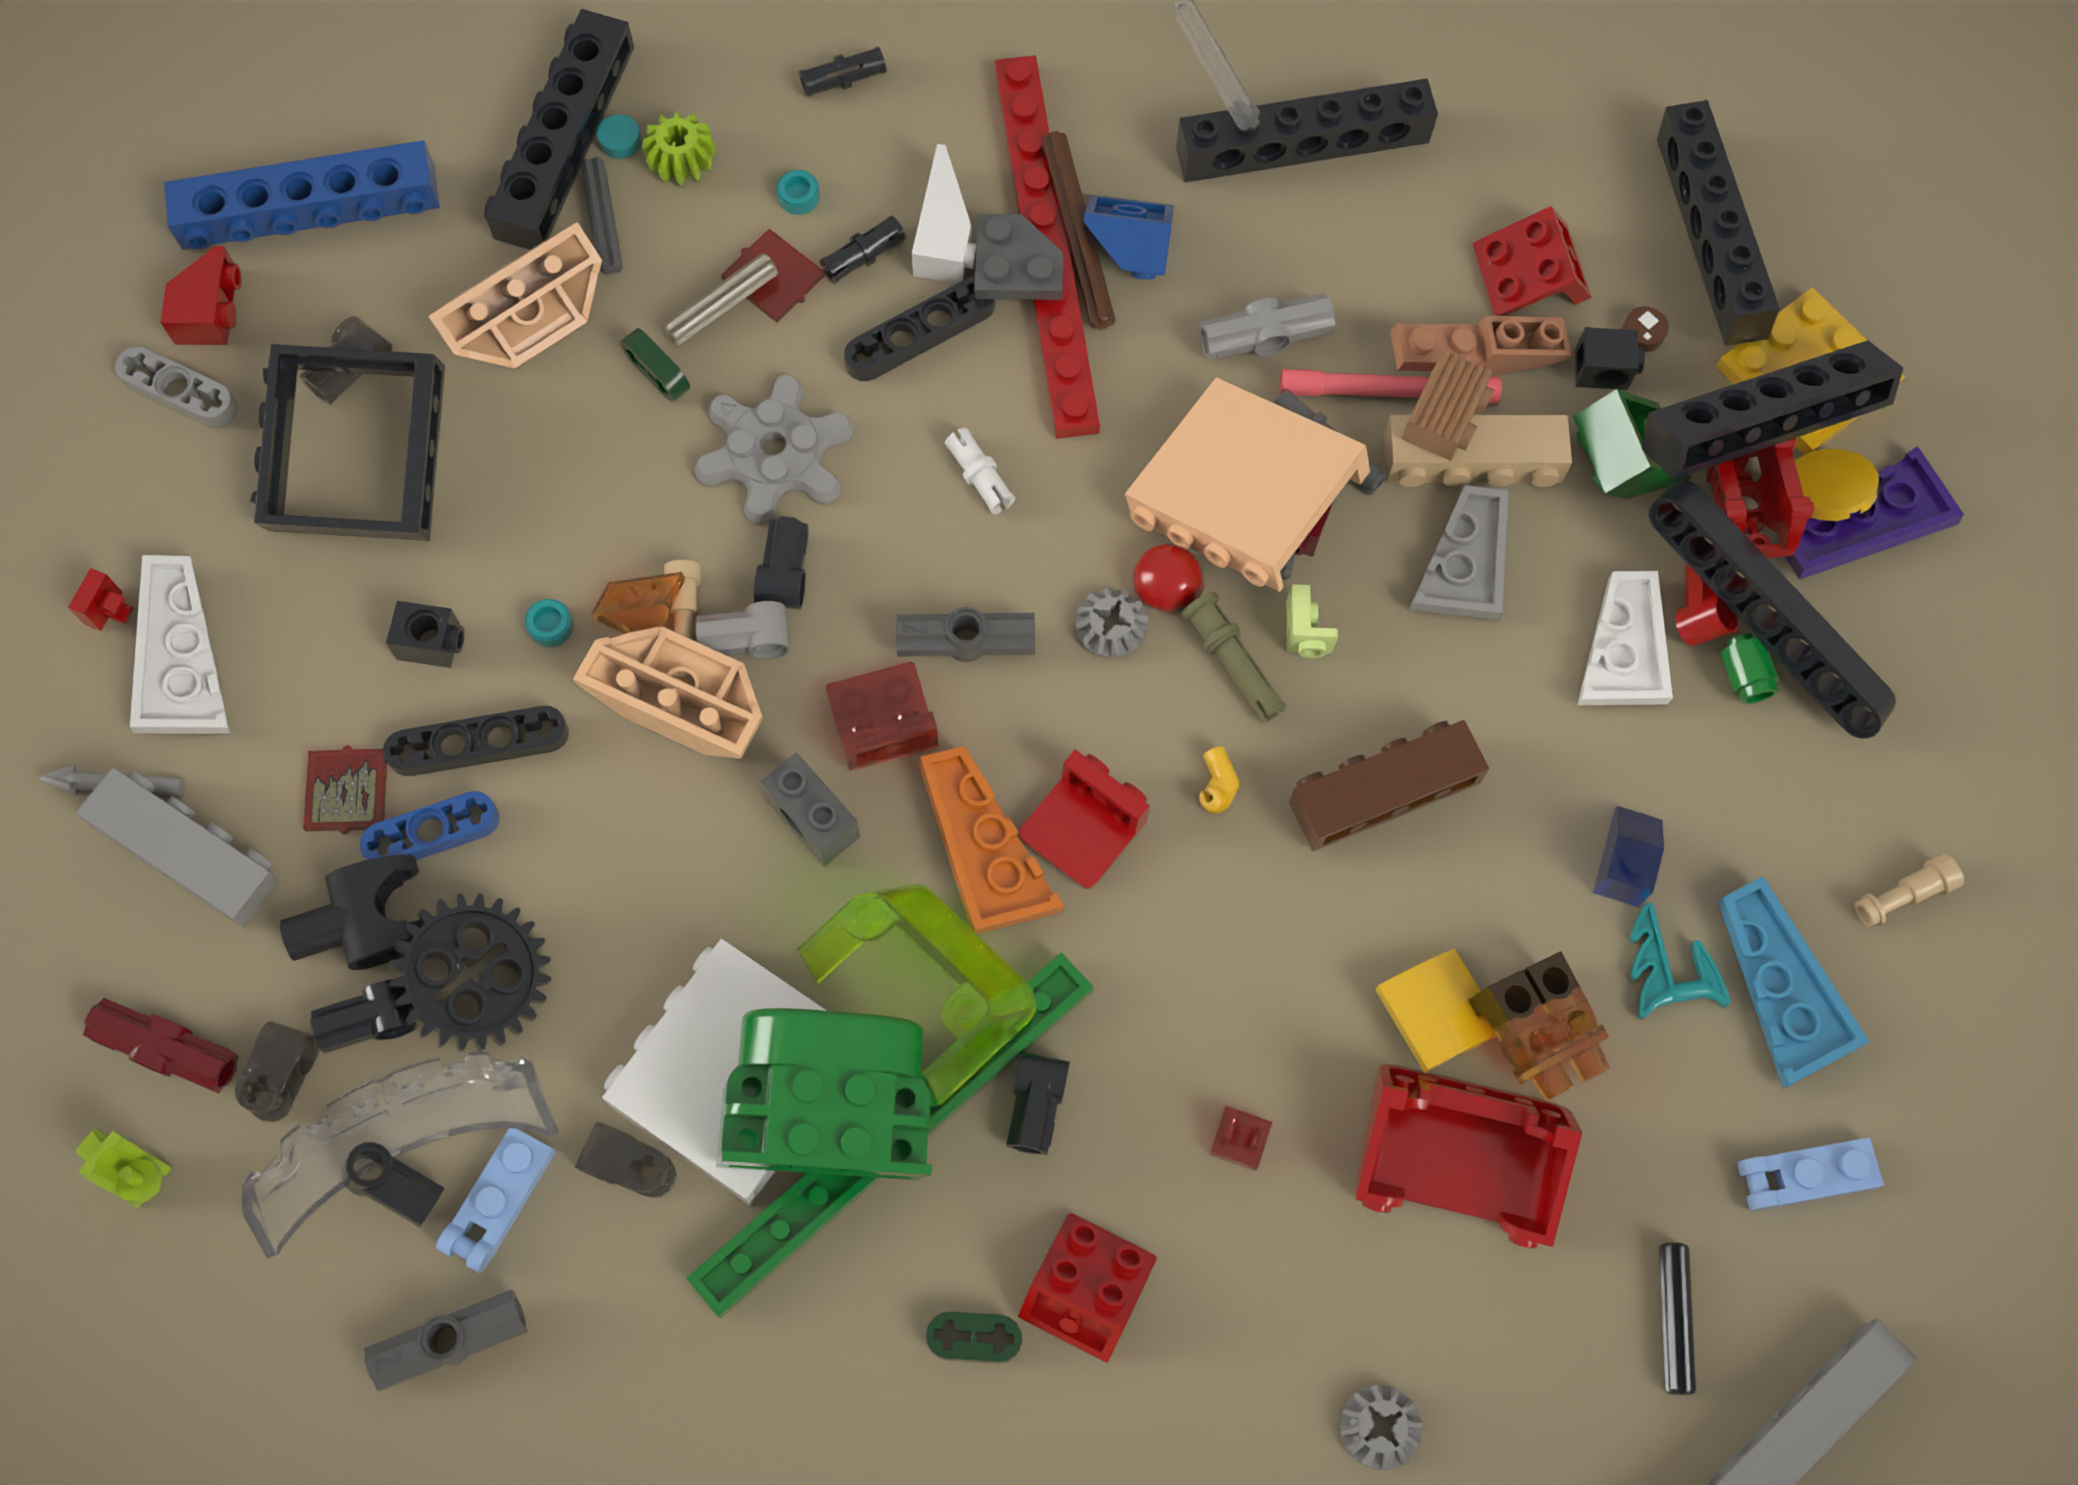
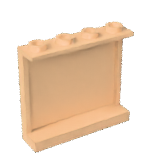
M1216 377L1126 491L1125 497L1131 512V519L1140 528L1146 531L1154 529L1168 536L1175 545L1185 549L1190 547L1204 554L1214 565L1221 568L1228 566L1242 573L1252 584L1260 587L1266 585L1280 592L1284 587L1280 571L1349 480L1361 485L1369 474L1370 467L1367 448L1363 443Z

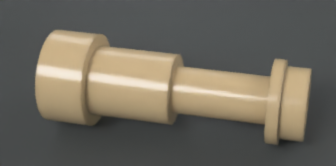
M692 560L669 561L664 565V584L669 587V613L671 616H674V632L693 640V616L697 614V587L701 585V565Z
M1942 853L1926 861L1923 869L1899 880L1898 887L1878 897L1869 893L1862 896L1861 900L1855 902V911L1865 926L1881 925L1886 922L1887 913L1907 903L1916 905L1937 893L1946 895L1964 885L1963 873L1957 862L1950 855Z

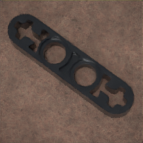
M975 276L967 278L852 339L844 351L847 372L859 381L876 379L986 320L995 310L996 299H984L982 304H978L975 300L969 301V295L975 294ZM963 307V315H959L958 310ZM944 311L952 319L947 325L936 327L931 325L927 318L932 312ZM902 330L910 332L914 336V340L908 346L898 347L890 341V337L895 332ZM879 342L883 343V348L885 350V353L887 354L886 356L884 355L883 349L878 348ZM863 353L866 357H872V362L866 365L862 360L857 361V355Z
M538 706L403 729L394 732L387 738L383 745V755L385 761L395 773L402 776H416L553 752L560 749L566 743L569 736V728L558 709L551 706ZM550 720L553 727L556 728L550 730V737L542 738L537 730L542 729L543 721ZM523 723L528 731L525 733L528 742L522 743L523 736L518 727L519 724ZM494 728H510L512 730V738L506 746L494 748L488 744V735ZM453 734L464 736L466 740L465 747L459 754L447 756L441 752V744L448 736ZM429 739L432 753L434 754V758L430 759L428 754L425 752V750L429 749L428 745L426 744V740ZM410 744L417 752L410 754V761L403 762L397 755L403 753L404 745Z

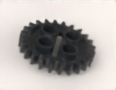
M481 893L477 895L473 906H467L462 894H457L454 908L449 909L447 904L442 899H439L436 902L437 915L434 917L428 911L421 909L418 917L422 927L407 923L403 929L412 941H396L393 947L397 952L405 956L404 959L391 960L388 967L391 970L402 973L401 977L395 978L389 983V989L404 990V995L395 1001L394 1006L395 1008L410 1006L412 1009L404 1022L406 1025L413 1024L418 1020L424 1023L419 1036L421 1039L427 1037L433 1030L439 1033L438 1048H442L450 1037L456 1038L457 1051L460 1053L464 1051L468 1040L474 1039L478 1051H484L487 1037L489 1036L493 1038L498 1046H502L506 1042L504 1029L507 1028L518 1036L523 1032L518 1018L521 1017L525 1020L533 1021L537 1017L529 1003L543 1004L546 1001L547 997L542 992L536 990V986L550 983L551 977L539 973L538 969L549 964L551 958L548 956H536L535 952L545 943V939L535 938L530 940L528 934L535 925L534 921L527 922L521 926L516 923L520 914V908H515L508 915L501 913L503 899L501 898L496 900L491 909L485 907L484 897ZM468 928L480 929L487 937V946L481 950L469 949L462 941V932ZM500 944L505 946L506 951L482 968L477 976L478 983L473 978H469L442 1001L435 1000L434 995L459 977L464 969L462 963L467 967H472ZM435 957L443 960L448 967V976L438 981L427 978L422 971V963L425 960ZM498 965L512 967L517 973V984L510 988L499 986L493 979V969ZM460 995L472 996L479 1004L478 1015L470 1019L460 1017L453 1008L454 999Z

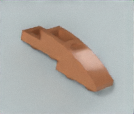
M1484 316L1477 325L1397 323L1390 332L1397 370L1430 371V376L1444 350H1448L1451 354H1457L1459 358L1464 357L1467 361H1473L1476 365H1482L1484 369L1490 368L1492 371L1491 376L1545 367L1567 361L1572 357L1564 317Z

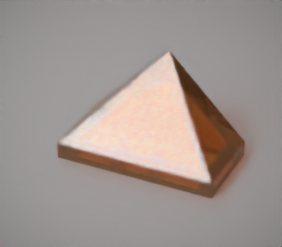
M682 572L608 582L591 615L596 621L624 634L660 626L665 627L686 578Z

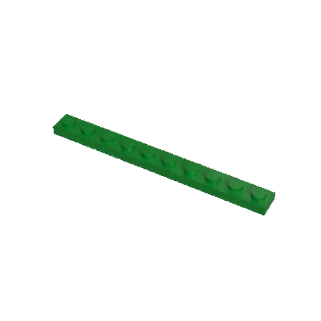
M1062 952L921 1074V1079L925 1081L929 1088L931 1099L929 1118H932V1125L928 1136L1093 992L1094 987ZM806 1173L686 1279L721 1319L880 1178Z

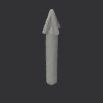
M76 765L41 775L39 780L77 795L79 793L78 790L93 791L107 773L76 771ZM142 775L156 786V789L152 792L154 795H183V778Z

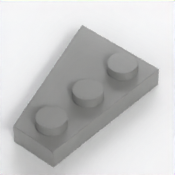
M1464 485L1409 610L1493 620L1500 619L1503 613L1509 490Z

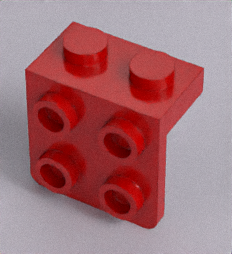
M1074 749L1063 763L1061 780L1021 826L1019 838L1024 844L1080 887L1092 889L1147 823L1150 805L1146 803V796L1137 787L1128 782L1122 785L1108 774V767L1097 757L1091 754L1085 757Z

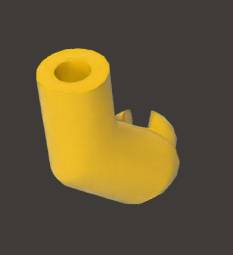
M1223 746L1215 747L1203 755L1212 778L1206 789L1201 790L1199 802L1202 808L1211 814H1218L1229 808L1240 787L1238 776Z

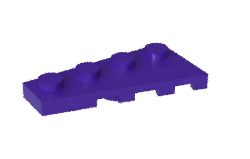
M1918 446L1906 453L1904 459L1891 466L1889 464L1878 472L1877 499L1870 509L1861 514L1860 510L1850 513L1849 519L1840 521L1818 520L1812 517L1807 520L1798 548L1793 556L1785 557L1799 580L1960 523L1964 513Z

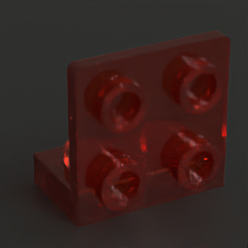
M913 662L899 664L826 685V692L849 771L939 747L938 730L932 711L929 712Z

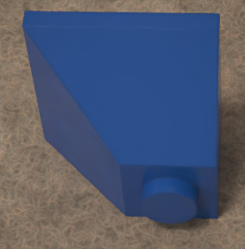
M1090 194L1084 215V223L1121 270L1131 271L1130 275L1132 277L1145 280L1155 279L1156 275L1165 276L1174 205Z

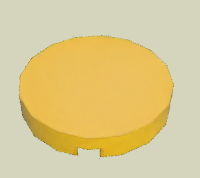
M1821 449L1808 452L1795 460L1804 497H1810L1814 504L1812 518L1826 521L1849 519L1850 513L1860 510L1861 514L1867 511L1877 499L1879 474L1873 463L1861 454L1845 449Z

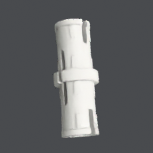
M968 428L958 429V433L961 436L959 440L953 432L946 439L945 446L952 452L963 468V478L967 484L975 486L992 514L996 515L1002 512L999 506L1001 502L1008 509L1015 502L1016 498L996 472L997 464L993 458L985 456Z

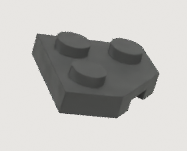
M978 214L975 298L1062 300L1063 252L1022 214Z

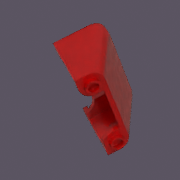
M1383 1064L1379 1067L1355 1186V1199L1362 1201V1205L1367 1209L1380 1213H1390L1392 1207H1401L1404 1200L1487 1219L1499 1222L1503 1231L1509 1234L1508 1240L1518 1246L1534 1249L1538 1247V1244L1553 1247L1582 1131L1573 1113L1559 1104L1437 1074L1424 1073L1423 1071L1403 1066Z

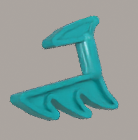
M1651 902L1646 903L1634 922L1629 938L1631 943H1636L1642 935L1646 936V940L1641 945L1632 964L1629 975L1630 980L1636 981L1645 969H1651L1639 994L1638 1019L1643 1020L1656 1008L1673 1002L1708 998L1715 1001L1721 1008L1725 1009L1729 1006L1731 1000L1723 978L1713 958L1699 940H1695L1690 946L1698 980L1674 983L1654 905Z

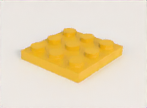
M1811 287L1778 313L1768 339L1736 345L1719 359L1716 367L1733 384H1737L1867 341V339ZM1903 374L1901 376L1900 383L1905 378ZM1858 417L1797 437L1796 447L1804 455L1808 452L1817 451Z

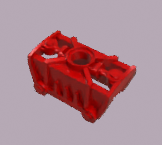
M1796 438L1707 468L1706 480L1711 483L1715 503L1744 534H1749L1748 538L1767 558L1793 556L1799 546L1807 520L1811 518L1814 512V504L1810 497H1804L1792 453L1796 446ZM1751 457H1758L1762 473L1757 482L1753 481L1750 472L1744 471ZM1742 496L1752 498L1758 507L1747 509ZM1764 525L1777 533L1779 544H1770L1769 538L1759 533L1764 528Z

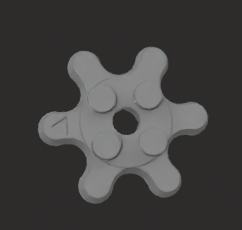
M783 375L776 379L771 388L770 399L763 401L758 407L742 406L729 395H719L714 398L709 406L708 414L710 420L726 432L727 443L717 451L702 455L694 467L695 476L703 485L714 486L728 480L742 483L748 491L744 513L751 523L757 525H765L776 517L779 499L789 491H802L819 504L834 502L841 492L839 480L823 468L821 458L827 449L843 445L852 438L854 432L853 424L842 413H831L820 418L809 417L803 414L800 405L804 396V388L801 382L791 375ZM764 440L766 442L770 440H784L786 447L781 453L769 455L763 452Z

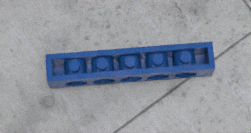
M424 140L164 182L168 227L182 250L189 248L204 249L214 244L232 241L247 242L257 237L275 234L290 235L300 230L318 227L333 228L343 223L361 220L376 221L386 216L404 213L419 214L429 209L440 208L435 167Z

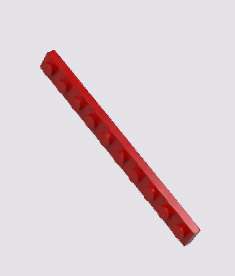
M1033 55L995 60V73L1018 213L1022 214L1063 252L1064 257L1062 300H1033L1055 437L1059 439L1099 434L1100 423L1069 243L1042 144L1043 137L1050 135L1037 57Z

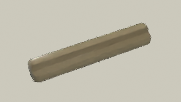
M765 253L760 254L668 320L663 326L665 333L674 344L681 345L775 277L778 273L776 265Z

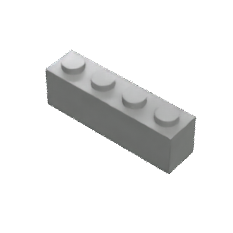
M112 767L75 814L88 825L244 928L279 883L268 871L273 864L251 848H248L242 854L230 846L234 838L214 823L209 822L206 828H203L191 820L195 812L175 797L171 796L167 802H164L152 794L156 786L136 771L132 770L126 776Z

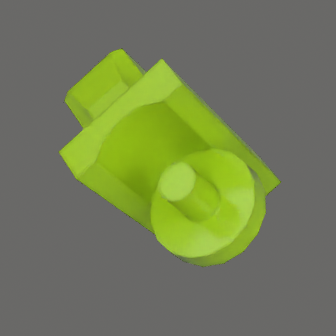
M97 1128L92 1130L75 1151L85 1161L84 1165L78 1170L83 1177L137 1208L158 1194L162 1177L166 1176L172 1169L164 1160L114 1130L109 1136Z

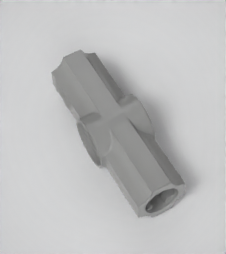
M1325 294L1285 303H1279L1276 298H1263L1249 304L1244 308L1243 312L1200 321L1199 333L1204 356L1210 361L1254 351L1258 356L1274 355L1290 346L1291 342L1333 333L1336 325L1330 297L1327 298Z

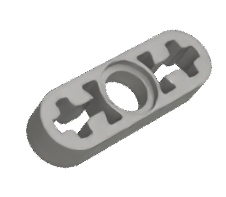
M144 347L128 348L116 359V373L126 387L148 399L211 428L223 427L229 424L236 416V401L229 390L221 383ZM145 365L150 373L154 375L153 381L149 375L141 371H136L132 374L131 370L134 367L142 368ZM172 380H187V387L181 394L176 396L165 394L166 386ZM199 394H201L203 399L211 403H217L220 400L222 405L219 408L212 406L207 409L203 402L198 399Z

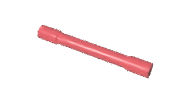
M1281 369L1279 392L1281 395L1288 389L1295 396L1315 397L1321 395L1420 398L1430 377L1325 373L1320 370ZM1490 377L1487 387L1494 389L1489 403L1499 404L1502 381L1500 377Z

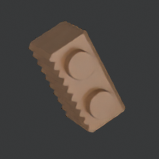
M1448 350L1442 351L1407 422L1402 440L1450 461L1457 447L1466 451L1477 428L1476 425L1470 423L1474 412L1484 414L1494 392V389L1487 387L1492 375L1490 368L1484 369L1482 365H1476L1473 361H1467L1464 357L1459 358L1457 354H1451Z

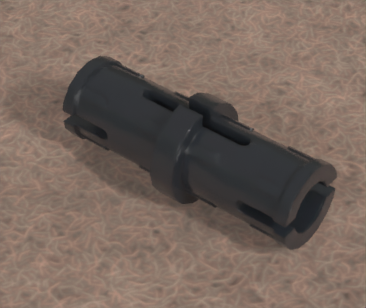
M878 46L872 50L845 58L842 54L833 57L834 61L811 69L800 70L799 76L806 97H810L812 94L840 86L844 90L851 88L852 82L880 73L884 74L887 72L882 51ZM857 65L860 66V69L826 78L828 74Z
M890 215L865 233H855L850 236L849 243L819 260L820 265L825 267L822 269L823 272L835 284L862 265L866 264L869 267L876 262L878 255L906 239L904 232L899 233L903 230L902 226L894 216Z

